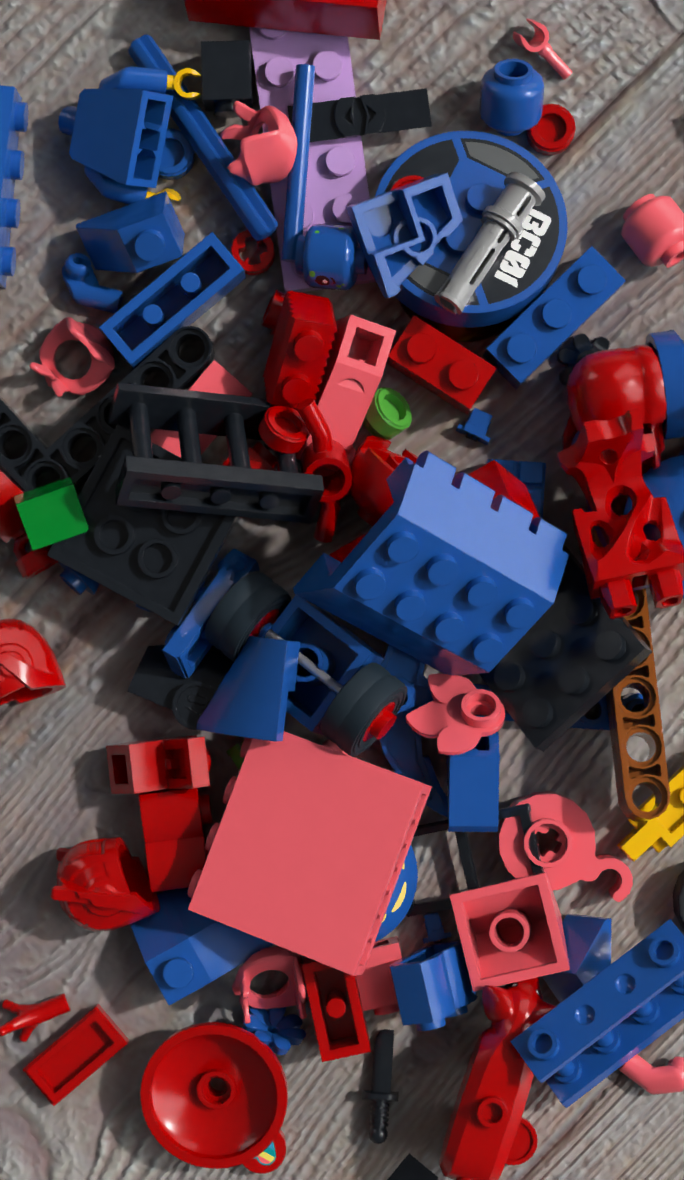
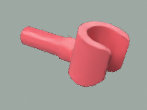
M527 18L528 23L535 29L534 37L531 41L527 42L522 35L514 31L513 39L515 43L528 51L537 52L565 80L572 74V70L553 51L548 43L549 32L543 24Z

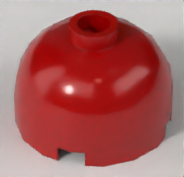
M374 435L365 438L351 461L352 486L349 490L353 500L360 507L357 510L358 515L372 526L376 524L394 503L386 479L405 457L412 460L414 464L418 458L406 449L403 451L402 456L387 450L392 441Z

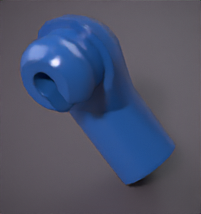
M82 253L69 255L62 267V278L73 301L82 306L113 314L120 310L123 291L99 285L91 267V261L86 255Z

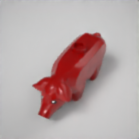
M540 977L506 984L503 988L490 985L483 987V1010L486 1017L492 1023L489 1028L481 1033L474 1046L450 1117L439 1160L441 1171L447 1178L453 1180H498L501 1176L522 1118L534 1076L510 1041L556 1007L543 1001L539 986Z

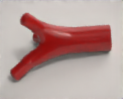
M65 993L35 1004H17L7 999L4 1000L2 1008L16 1014L17 1017L0 1026V1037L22 1029L19 1040L26 1042L32 1031L39 1024L71 1011Z

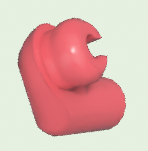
M637 1054L618 1068L620 1072L650 1094L684 1091V1057L676 1056L669 1060L668 1065L654 1067Z

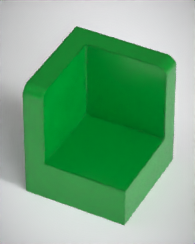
M70 477L14 496L33 551L88 531V525Z

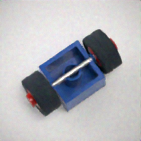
M253 571L236 582L224 594L213 610L206 624L205 638L232 661L236 660L249 636L300 642L295 691H288L286 712L311 732L326 736L348 755L357 756L364 752L376 740L381 739L395 723L396 715L406 698L407 687L381 666L386 658L322 608L298 595H295L291 600L289 593L274 583L266 574L260 571Z

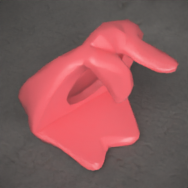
M235 101L233 103L234 112L241 119L249 123L247 125H231L220 133L221 139L241 140L240 155L237 160L229 164L227 169L230 173L248 181L252 186L280 182L287 177L293 168L297 154V137L288 117L274 106H265L255 111L244 103ZM266 123L268 132L258 134L261 126Z
M66 317L56 324L44 339L39 350L40 364L31 362L29 365L34 372L45 377L48 386L53 389L58 397H62L65 392L85 395L99 388L108 379L115 368V354L111 341L101 329L91 324L77 322L71 317ZM68 340L80 341L88 348V352L91 355L90 369L86 375L79 379L66 378L56 367V351L62 343Z
M280 946L264 948L251 955L239 968L232 985V990L235 995L240 996L239 1002L243 1009L245 1024L250 1023L249 1006L253 1009H276L296 1005L300 1018L302 1020L307 1018L305 1004L308 1002L304 986V975L301 965L302 956ZM267 970L281 971L289 978L282 988L269 995L255 993L250 988L252 979L259 973Z

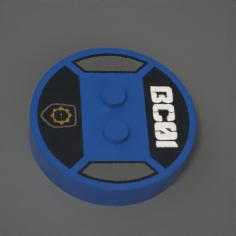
M453 131L426 138L414 144L396 158L382 177L375 196L390 191L399 179L406 176L416 175L425 178L433 174L448 172L463 221L450 236L442 238L435 246L434 254L423 266L418 265L399 286L401 290L395 297L420 316L448 326L466 328L485 327L509 320L525 311L544 293L552 281L563 255L568 227L566 207L559 187L550 172L534 155L503 137L478 131ZM510 172H517L529 177L542 188L546 196L540 206L532 208L522 223L523 232L520 237L512 242H507L480 285L470 297L463 312L459 315L458 313L453 314L436 302L434 296L445 283L453 268L483 225L481 219L486 206L494 205L505 188L504 180Z

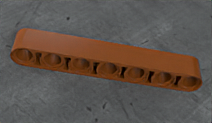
M619 495L615 498L620 504L621 515L623 514L624 505L628 497L626 495ZM593 527L591 530L593 541L597 546L603 547ZM646 588L633 591L637 603L636 612L629 616H624V618L647 644L652 653L606 694L618 803L623 814L637 822H644L659 817L666 811L670 803L669 780ZM634 688L641 693L644 699V706L640 712H631L622 705L621 692L623 689ZM629 737H641L648 743L650 751L646 761L639 762L629 756L626 749ZM637 785H645L654 793L655 805L649 812L638 809L633 803L632 793Z

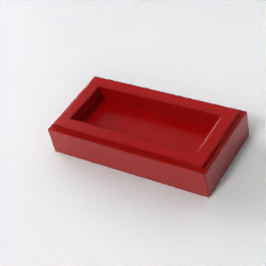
M97 1004L31 1060L22 1070L49 1102L55 1106L127 1045L129 1039L103 1008Z

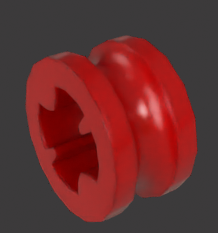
M247 229L239 233L234 239L231 252L233 257L243 267L245 274L250 276L261 275L267 272L273 265L275 259L274 244L270 237L257 241V247L263 244L267 252L260 254V263L250 265L249 258L243 261L239 253L246 251V242L255 240Z

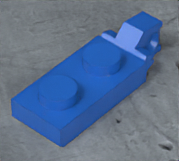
M233 548L218 563L219 571L209 587L205 586L198 592L188 616L180 626H174L166 637L162 650L171 670L185 679L187 677L190 678L213 646L205 638V628L219 601L242 577L250 572L260 571L257 560Z

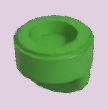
M382 387L376 390L363 424L372 435L390 440L410 426L412 414L409 404L399 392L391 388Z

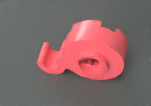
M553 791L533 792L516 799L509 806L529 803L531 805L530 813L533 822L527 829L525 836L520 815L504 818L499 822L498 832H496L498 852L505 868L513 877L517 879L533 875L531 860L534 864L543 867L544 872L547 873L552 890H560L579 880L594 881L602 871L613 869L617 873V880L609 889V895L616 902H621L630 894L633 886V876L629 867L616 856L610 854L595 855V830L587 813L569 797ZM550 828L556 830L557 834L554 837L558 841L556 847L553 850L548 848L544 850L543 853H540L541 861L537 860L529 849L531 833L535 831L536 834L539 831L546 834Z

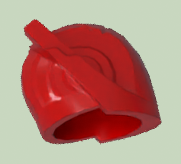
M9 618L0 620V706L11 701H15L18 704L25 703L64 689L66 684L61 669L47 640L32 625L22 620Z
M121 837L80 842L70 849L59 848L57 850L56 859L60 863L56 873V886L51 889V898L59 900L65 914L78 926L94 932L111 931L159 912L160 902L157 893L151 892L149 875L139 857L131 855Z

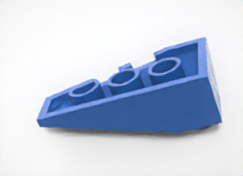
M188 888L165 890L157 894L160 902L159 912L130 924L144 962L169 1006L247 961L254 953L273 944L188 910L192 899L187 895Z

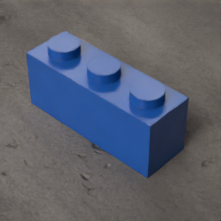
M211 232L99 326V328L133 369H135L175 331L182 327L190 326L246 279L245 271L216 235Z
M591 246L486 348L483 357L495 366L496 370L515 389H518L622 287L626 280Z

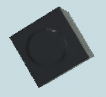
M250 40L201 41L202 99L205 111H214V116L220 118L239 117L233 109L235 101H240L253 109L252 51Z

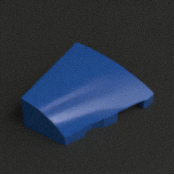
M448 172L430 175L346 207L362 252L384 298L397 295L401 290L399 286L418 265L423 266L434 254V248L442 238L450 236L463 221Z
M249 636L233 665L200 716L196 730L268 741H283L288 691H295L300 642Z

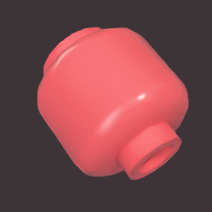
M647 194L635 201L625 211L623 215L625 222L622 226L621 235L645 266L655 267L664 263L669 268L684 259V213L670 196L655 197L654 194Z

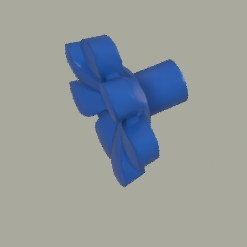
M250 1007V1023L245 1024L243 1019V1029L257 1036L261 1042L267 1044L277 1055L287 1054L291 1045H300L306 1037V1032L300 1029L303 1024L302 1019L296 1014H290L285 1017L286 1007L269 1009L268 1011L266 1009H253Z

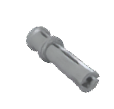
M510 172L504 180L505 188L494 205L486 206L481 219L483 225L453 268L445 283L434 296L436 302L453 314L458 313L459 315L463 312L470 297L480 285L507 242H512L520 237L523 232L522 223L532 208L540 206L546 196L542 188L529 177L517 172Z

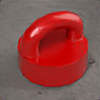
M25 532L22 536L15 539L13 550L17 561L14 564L22 577L29 579L54 566L58 561L47 556L52 544L27 553L25 547L29 539Z

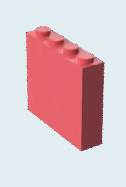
M285 731L283 741L277 742L245 737L240 751V757L244 758L238 777H231L224 791L223 804L227 806L220 823L216 822L212 826L206 839L205 850L209 851L205 865L203 870L198 869L189 884L187 895L192 899L188 910L352 976L363 975L432 786Z

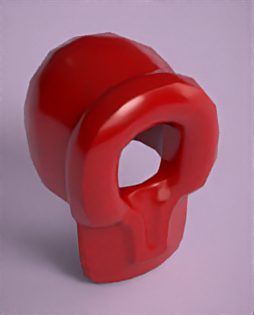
M635 345L630 348L601 350L583 357L573 367L567 382V404L572 422L577 431H581L584 422L611 420L624 415L628 410L639 408L644 427L643 434L654 433L656 440L653 456L644 460L642 466H652L653 470L659 468L661 453L665 450L662 423L667 418V403L662 369L656 351L648 345Z

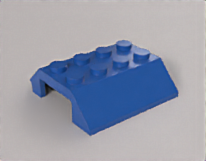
M426 450L419 455L415 464L412 460L405 457L386 479L394 503L343 562L323 553L293 587L294 594L444 674L454 676L489 673L554 604L569 554L562 550L567 534L540 517L532 520L533 513L503 495H497L494 498L495 491L468 474L459 472L455 475L456 467Z

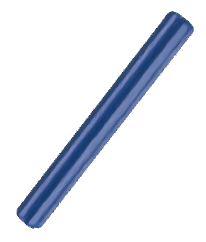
M145 34L131 42L128 53L137 67L166 69L167 75L177 74L150 35ZM182 82L181 88L183 92L190 93ZM166 90L165 94L173 96L171 117L253 238L261 241L271 236L278 228L277 220L254 186L245 179L230 173L227 169L229 164L235 161V158L197 102L184 99L176 90Z

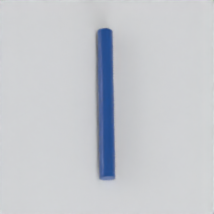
M298 64L295 71L291 125L296 134L298 145L295 162L287 178L281 258L282 261L295 263L297 240L300 235H303L315 78V66L309 64Z

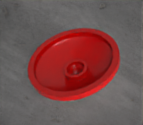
M205 1022L194 1024L175 1032L155 1050L142 1077L140 1091L141 1108L152 1135L170 1154L198 1167L212 1169L229 1168L252 1160L273 1142L282 1127L286 1115L288 1086L285 1073L278 1058L269 1046L261 1042L257 1036L232 1024ZM214 1078H220L225 1081L227 1088L216 1090L211 1086L210 1081Z

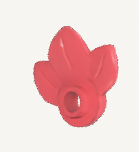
M438 673L428 676V686L434 701L411 711L406 715L405 719L411 729L420 736L430 739L437 738L439 754L459 755L475 748L481 737L490 736L498 732L504 724L505 709L493 692L485 689H476L469 679L458 675L452 676Z

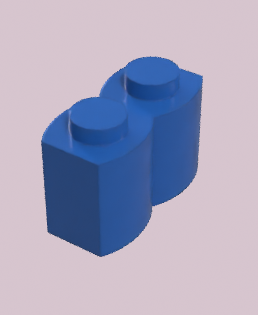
M461 940L428 945L415 951L413 955L397 960L390 965L403 1026L416 1024L417 1031H429L446 1025L445 1018L467 1013V1005L478 998L477 992H473Z

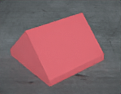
M546 872L449 895L473 992L483 990L485 985L502 986L570 970L561 913Z

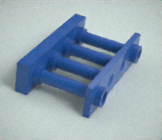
M669 919L510 1041L541 1084L546 1081L565 1108H568L684 1018V935L674 922Z

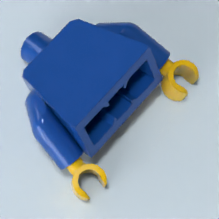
M125 67L102 79L98 89H83L79 94L77 107L66 106L61 111L58 120L59 129L63 134L72 136L69 150L70 156L73 160L84 165L86 176L102 196L130 205L166 191L171 200H181L180 194L174 189H162L157 194L147 190L148 188L156 189L173 101L172 95L165 94L166 90H176L184 99L196 100L201 96L200 93H186L181 88V83L185 77H202L196 70L184 68L178 71L176 75H167L166 69Z

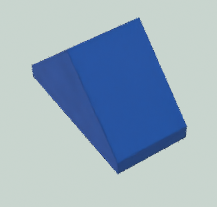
M568 914L565 916L562 924L570 970L542 976L560 1003L611 965L612 918Z

